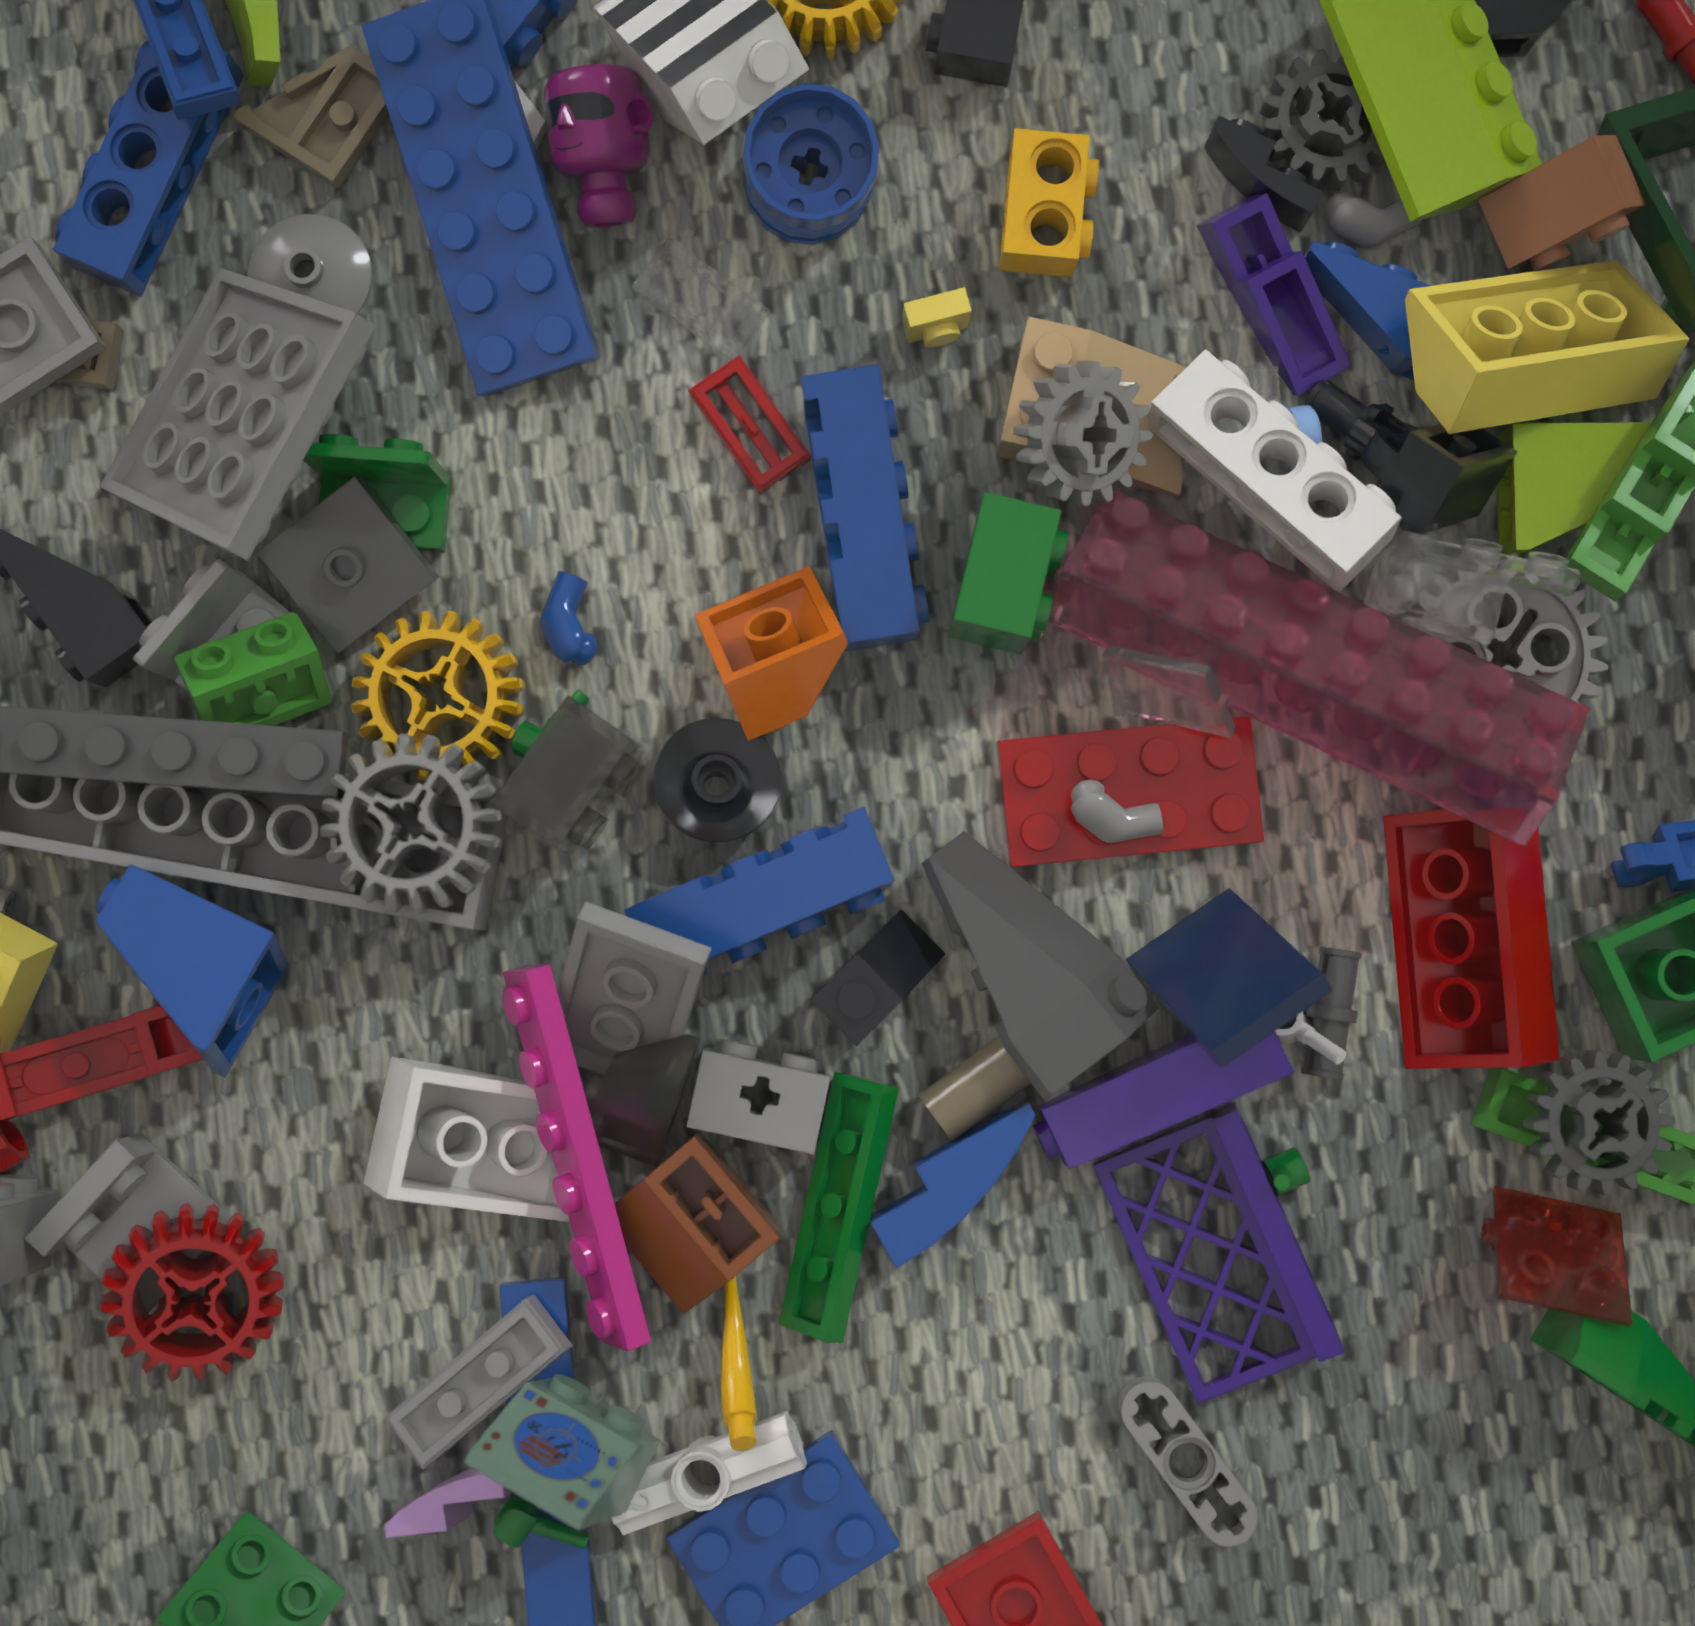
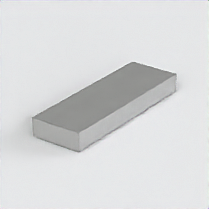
M533 1294L513 1308L390 1412L385 1419L422 1470H424L518 1393L526 1382L532 1381L573 1345Z

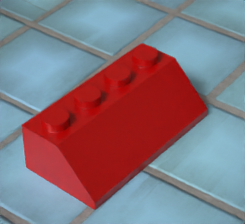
M1536 803L1490 804L1383 816L1405 1069L1509 1068L1560 1061Z

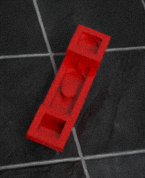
M161 1005L132 1013L131 1016L1 1053L0 1122L202 1061L203 1058Z

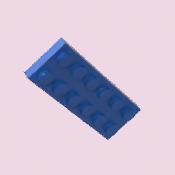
M429 0L362 24L361 27L477 395L484 397L600 359L490 0Z

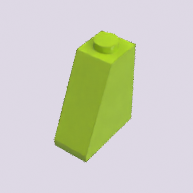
M1652 422L1512 423L1498 434L1496 438L1518 451L1496 487L1498 560H1505L1511 553H1517L1519 557L1584 527Z

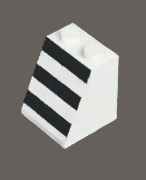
M603 0L593 7L625 63L639 77L644 94L657 115L703 145L809 70L779 12L767 0Z

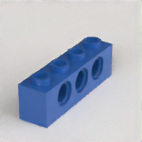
M145 41L138 51L135 60L136 73L125 96L119 97L110 111L109 131L99 152L92 154L85 164L82 174L83 186L73 208L66 210L58 222L56 228L57 242L53 248L74 269L139 297H142L229 110V108L178 121L174 110L161 112L163 103L169 97L148 41ZM222 49L238 90L244 74L230 53ZM156 150L155 158L148 166L135 169V163L140 155L147 151ZM130 206L129 213L124 221L120 224L109 226L110 216L116 209Z

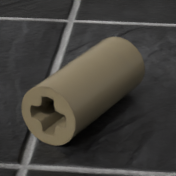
M997 1036L918 1094V1096L953 1142L1029 1086L1031 1082L1005 1050L999 1036Z

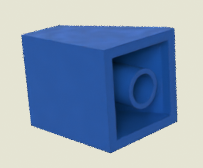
M130 864L121 880L114 878L102 892L96 908L99 914L96 923L210 1069L225 1078L280 984L289 966L286 957L273 932Z

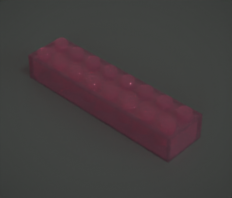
M1113 489V500L1101 502L1062 568L1053 593V601L1048 622L1522 846L1527 843L1557 802L1590 710L1587 706Z

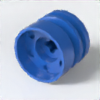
M804 83L778 91L759 106L746 130L743 156V187L750 211L765 230L790 243L816 245L839 238L858 223L871 198L877 174L879 144L872 120L855 99L832 86ZM807 163L818 166V177L813 178L811 185H803L799 182L800 172H803Z

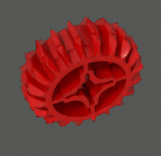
M215 1203L208 1206L204 1219H194V1210L190 1204L181 1205L178 1222L176 1223L172 1222L168 1214L160 1210L154 1213L152 1218L153 1232L137 1224L130 1229L128 1236L132 1246L118 1244L114 1248L111 1260L117 1267L104 1271L101 1284L111 1291L102 1296L100 1310L103 1313L114 1315L108 1321L106 1328L109 1337L128 1335L121 1347V1353L124 1358L134 1356L140 1351L146 1353L142 1363V1369L145 1371V1374L154 1370L159 1362L169 1364L167 1377L171 1382L178 1379L182 1367H193V1375L200 1383L207 1376L208 1364L214 1362L217 1368L227 1375L233 1369V1352L242 1358L250 1360L256 1354L257 1345L254 1338L268 1340L272 1335L273 1323L269 1320V1317L281 1314L283 1300L275 1293L284 1288V1274L271 1270L278 1263L279 1255L276 1249L258 1250L265 1237V1233L261 1228L253 1229L245 1235L240 1234L244 1224V1216L240 1212L232 1215L225 1225L217 1222L219 1207ZM203 1249L214 1252V1254L204 1259H192L181 1253L180 1250ZM149 1266L158 1274L157 1284L165 1293L159 1300L157 1310L151 1315L143 1305L138 1287V1280ZM238 1269L246 1282L249 1298L243 1309L235 1317L227 1309L229 1301L224 1297L221 1290L228 1285L229 1275ZM184 1286L191 1292L199 1287H206L205 1296L202 1298L198 1293L194 1292L187 1297L182 1296L180 1298L182 1287ZM190 1325L200 1328L205 1333L187 1334L174 1330Z

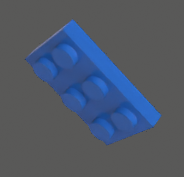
M833 1430L803 1447L807 1461L805 1469L724 1498L718 1506L711 1510L701 1511L668 1532L667 1541L719 1626H775L900 1547L898 1537Z

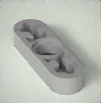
M1151 1376L1138 1377L1127 1383L1118 1399V1411L1121 1420L1207 1538L1217 1545L1235 1547L1245 1543L1256 1530L1258 1512L1255 1503L1167 1384ZM1144 1392L1150 1399L1158 1398L1160 1395L1164 1397L1165 1400L1160 1403L1158 1409L1172 1430L1176 1427L1179 1420H1183L1186 1424L1184 1428L1167 1434L1157 1449H1153L1150 1442L1159 1440L1162 1437L1151 1421L1146 1417L1140 1418L1137 1421L1132 1418L1139 1410L1135 1399ZM1183 1443H1193L1200 1446L1205 1455L1204 1465L1200 1472L1188 1478L1175 1475L1169 1466L1172 1451ZM1218 1473L1224 1475V1480L1213 1483ZM1212 1483L1227 1504L1231 1506L1239 1501L1242 1503L1235 1511L1239 1523L1230 1529L1224 1522L1217 1523L1215 1526L1211 1525V1522L1217 1517V1513L1201 1491L1208 1488ZM1201 1492L1196 1501H1191L1189 1495Z

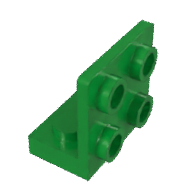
M341 434L319 435L318 443L312 442L303 461L321 476L319 503L354 476L360 474L418 550L445 552L452 478L430 452L423 451L424 445L422 443L408 439L391 438L384 440L383 448L358 446V439Z
M244 1513L159 1614L153 1626H320L344 1596L345 1591L342 1586L253 1514Z

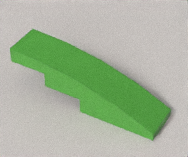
M1695 361L1624 463L1560 566L1613 601H1617L1627 594L1655 543L1669 533L1695 488Z
M1490 1068L1471 1126L1531 1146L1536 1140L1540 1139L1539 1131L1523 1127V1120L1530 1117H1538L1539 1108L1529 1103L1526 1097L1528 1093L1544 1095L1547 1087L1540 1081L1504 1068ZM1597 1110L1593 1118L1599 1124V1128L1595 1132L1599 1134L1604 1126L1598 1120V1116L1602 1111ZM1669 1126L1662 1127L1659 1131V1137L1672 1144L1671 1150L1659 1151L1654 1149L1650 1157L1657 1164L1659 1171L1656 1174H1651L1637 1169L1635 1174L1638 1186L1695 1206V1136ZM1602 1152L1595 1161L1588 1159L1585 1164L1602 1165L1617 1158L1613 1154Z

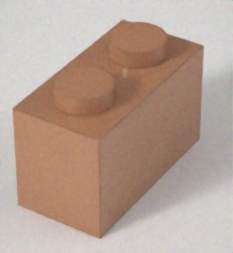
M1616 135L1592 136L1478 200L1507 268L1514 269L1532 265L1534 271L1547 270L1572 256L1568 246L1587 236L1590 237L1592 243H1596L1621 232L1630 226L1626 216L1646 206Z

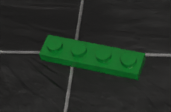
M834 1072L778 1325L826 1343H843L899 1087L852 1074Z

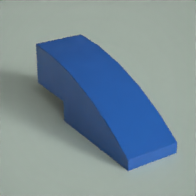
M1025 1100L962 1134L953 1142L950 1141L915 1160V1168L925 1185L871 1214L870 1222L895 1268L900 1267L937 1242L964 1219L994 1186L1018 1151L1036 1116L1028 1102Z

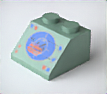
M554 1374L553 1378L526 1382L471 1448L464 1463L579 1531L627 1511L660 1439L642 1430L645 1421L635 1413L615 1405H610L607 1410L587 1398L590 1390L585 1385L565 1375Z

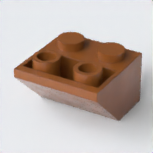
M700 1130L614 1203L626 1247L683 1314L731 1281L780 1238L782 1227Z

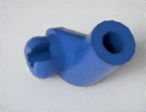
M558 571L541 614L540 626L555 657L564 663L572 661L578 666L586 665L596 654L597 641L594 635L584 633L576 612L588 582L575 575Z

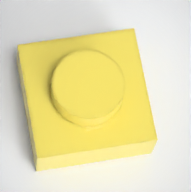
M965 287L903 303L902 322L908 344L923 340L925 347H938L961 337L960 330L969 327L972 312Z

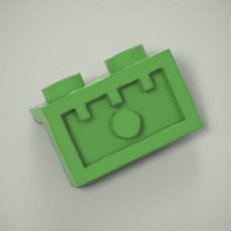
M295 612L267 620L223 638L202 644L179 653L174 657L176 667L188 689L197 718L200 721L275 726L332 704L318 649Z

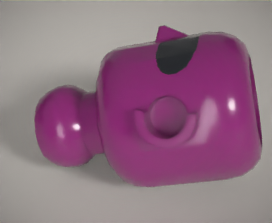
M591 64L558 71L550 77L544 89V106L552 164L565 177L581 179L582 194L578 199L577 211L580 220L586 227L599 228L630 224L636 216L637 206L633 194L627 189L626 175L641 170L647 163L650 155L648 131L652 128L653 124L652 106L644 95L642 83L632 69L623 65Z

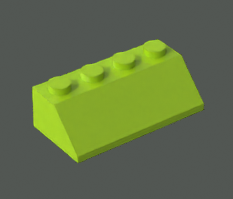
M1319 0L1410 222L1480 205L1478 200L1542 165L1537 151L1536 136L1523 118L1512 91L1513 82L1510 73L1500 62L1488 33L1487 17L1475 0Z

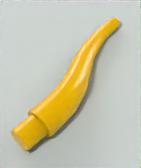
M735 1276L724 1285L725 1319L721 1358V1405L723 1422L729 1431L730 1447L737 1451H745L753 1448L757 1443L754 1424L758 1418Z

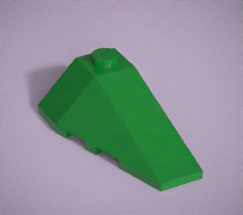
M1597 1274L1591 1283L1569 1275L1530 1340L1695 1447V1380L1647 1320L1626 1307L1631 1295Z

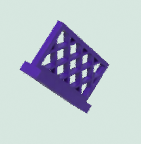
M1235 1101L1212 1111V1114L1094 1163V1169L1198 1404L1318 1357L1319 1362L1344 1353L1338 1331ZM1203 1134H1206L1216 1157L1207 1180L1171 1166L1179 1145ZM1169 1149L1164 1163L1149 1157ZM1135 1162L1160 1172L1148 1204L1146 1205L1123 1196L1112 1172ZM1220 1168L1230 1190L1214 1184ZM1167 1176L1202 1189L1190 1222L1155 1208ZM1210 1193L1236 1203L1242 1218L1233 1240L1198 1226ZM1128 1208L1143 1214L1138 1230ZM1150 1218L1186 1232L1173 1264L1147 1253L1142 1238ZM1246 1229H1248L1256 1249L1241 1244ZM1194 1235L1229 1249L1216 1281L1181 1267ZM1237 1253L1263 1263L1268 1278L1259 1299L1224 1285ZM1154 1268L1169 1273L1164 1289ZM1177 1277L1212 1291L1200 1323L1173 1312L1168 1299ZM1273 1288L1283 1309L1268 1303ZM1220 1295L1255 1309L1242 1341L1208 1327ZM1263 1313L1289 1323L1299 1345L1275 1355L1251 1345ZM1181 1328L1195 1333L1190 1348ZM1203 1337L1238 1351L1229 1373L1205 1383L1194 1360ZM1246 1355L1259 1360L1242 1367Z

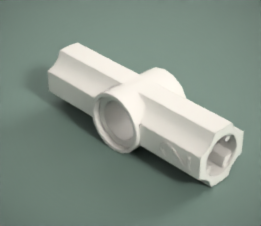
M788 1411L755 1422L757 1443L749 1450L737 1451L732 1449L728 1432L717 1437H700L685 1449L650 1461L627 1511L612 1517L613 1524L620 1529L622 1535H626L691 1510L699 1512L711 1510L718 1506L724 1498L805 1469L807 1461L796 1423L791 1419ZM704 1460L713 1464L719 1472L720 1483L708 1486L698 1482L691 1472V1462Z

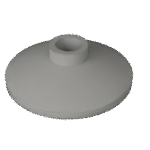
M302 214L284 219L265 232L252 251L247 277L359 313L370 292L372 267L366 247L357 234L347 225L334 218L320 214ZM303 260L314 261L315 267L309 276L304 278L295 276V268L299 262Z

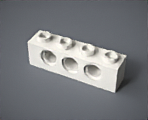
M1205 349L1151 402L1149 429L1338 594L1392 541L1401 516L1396 513V507L1390 497L1375 485L1367 484L1365 486L1346 470L1345 461L1334 448L1323 442L1317 444L1298 429L1295 417L1286 407L1279 402L1270 401L1268 403L1250 387V382L1244 372L1231 361L1222 360L1220 362ZM1221 418H1232L1240 422L1244 429L1236 433H1225L1217 429L1213 422ZM1268 459H1280L1286 462L1292 471L1285 475H1273L1264 470L1260 463ZM1317 500H1326L1336 505L1341 514L1333 518H1324L1315 514L1309 504Z

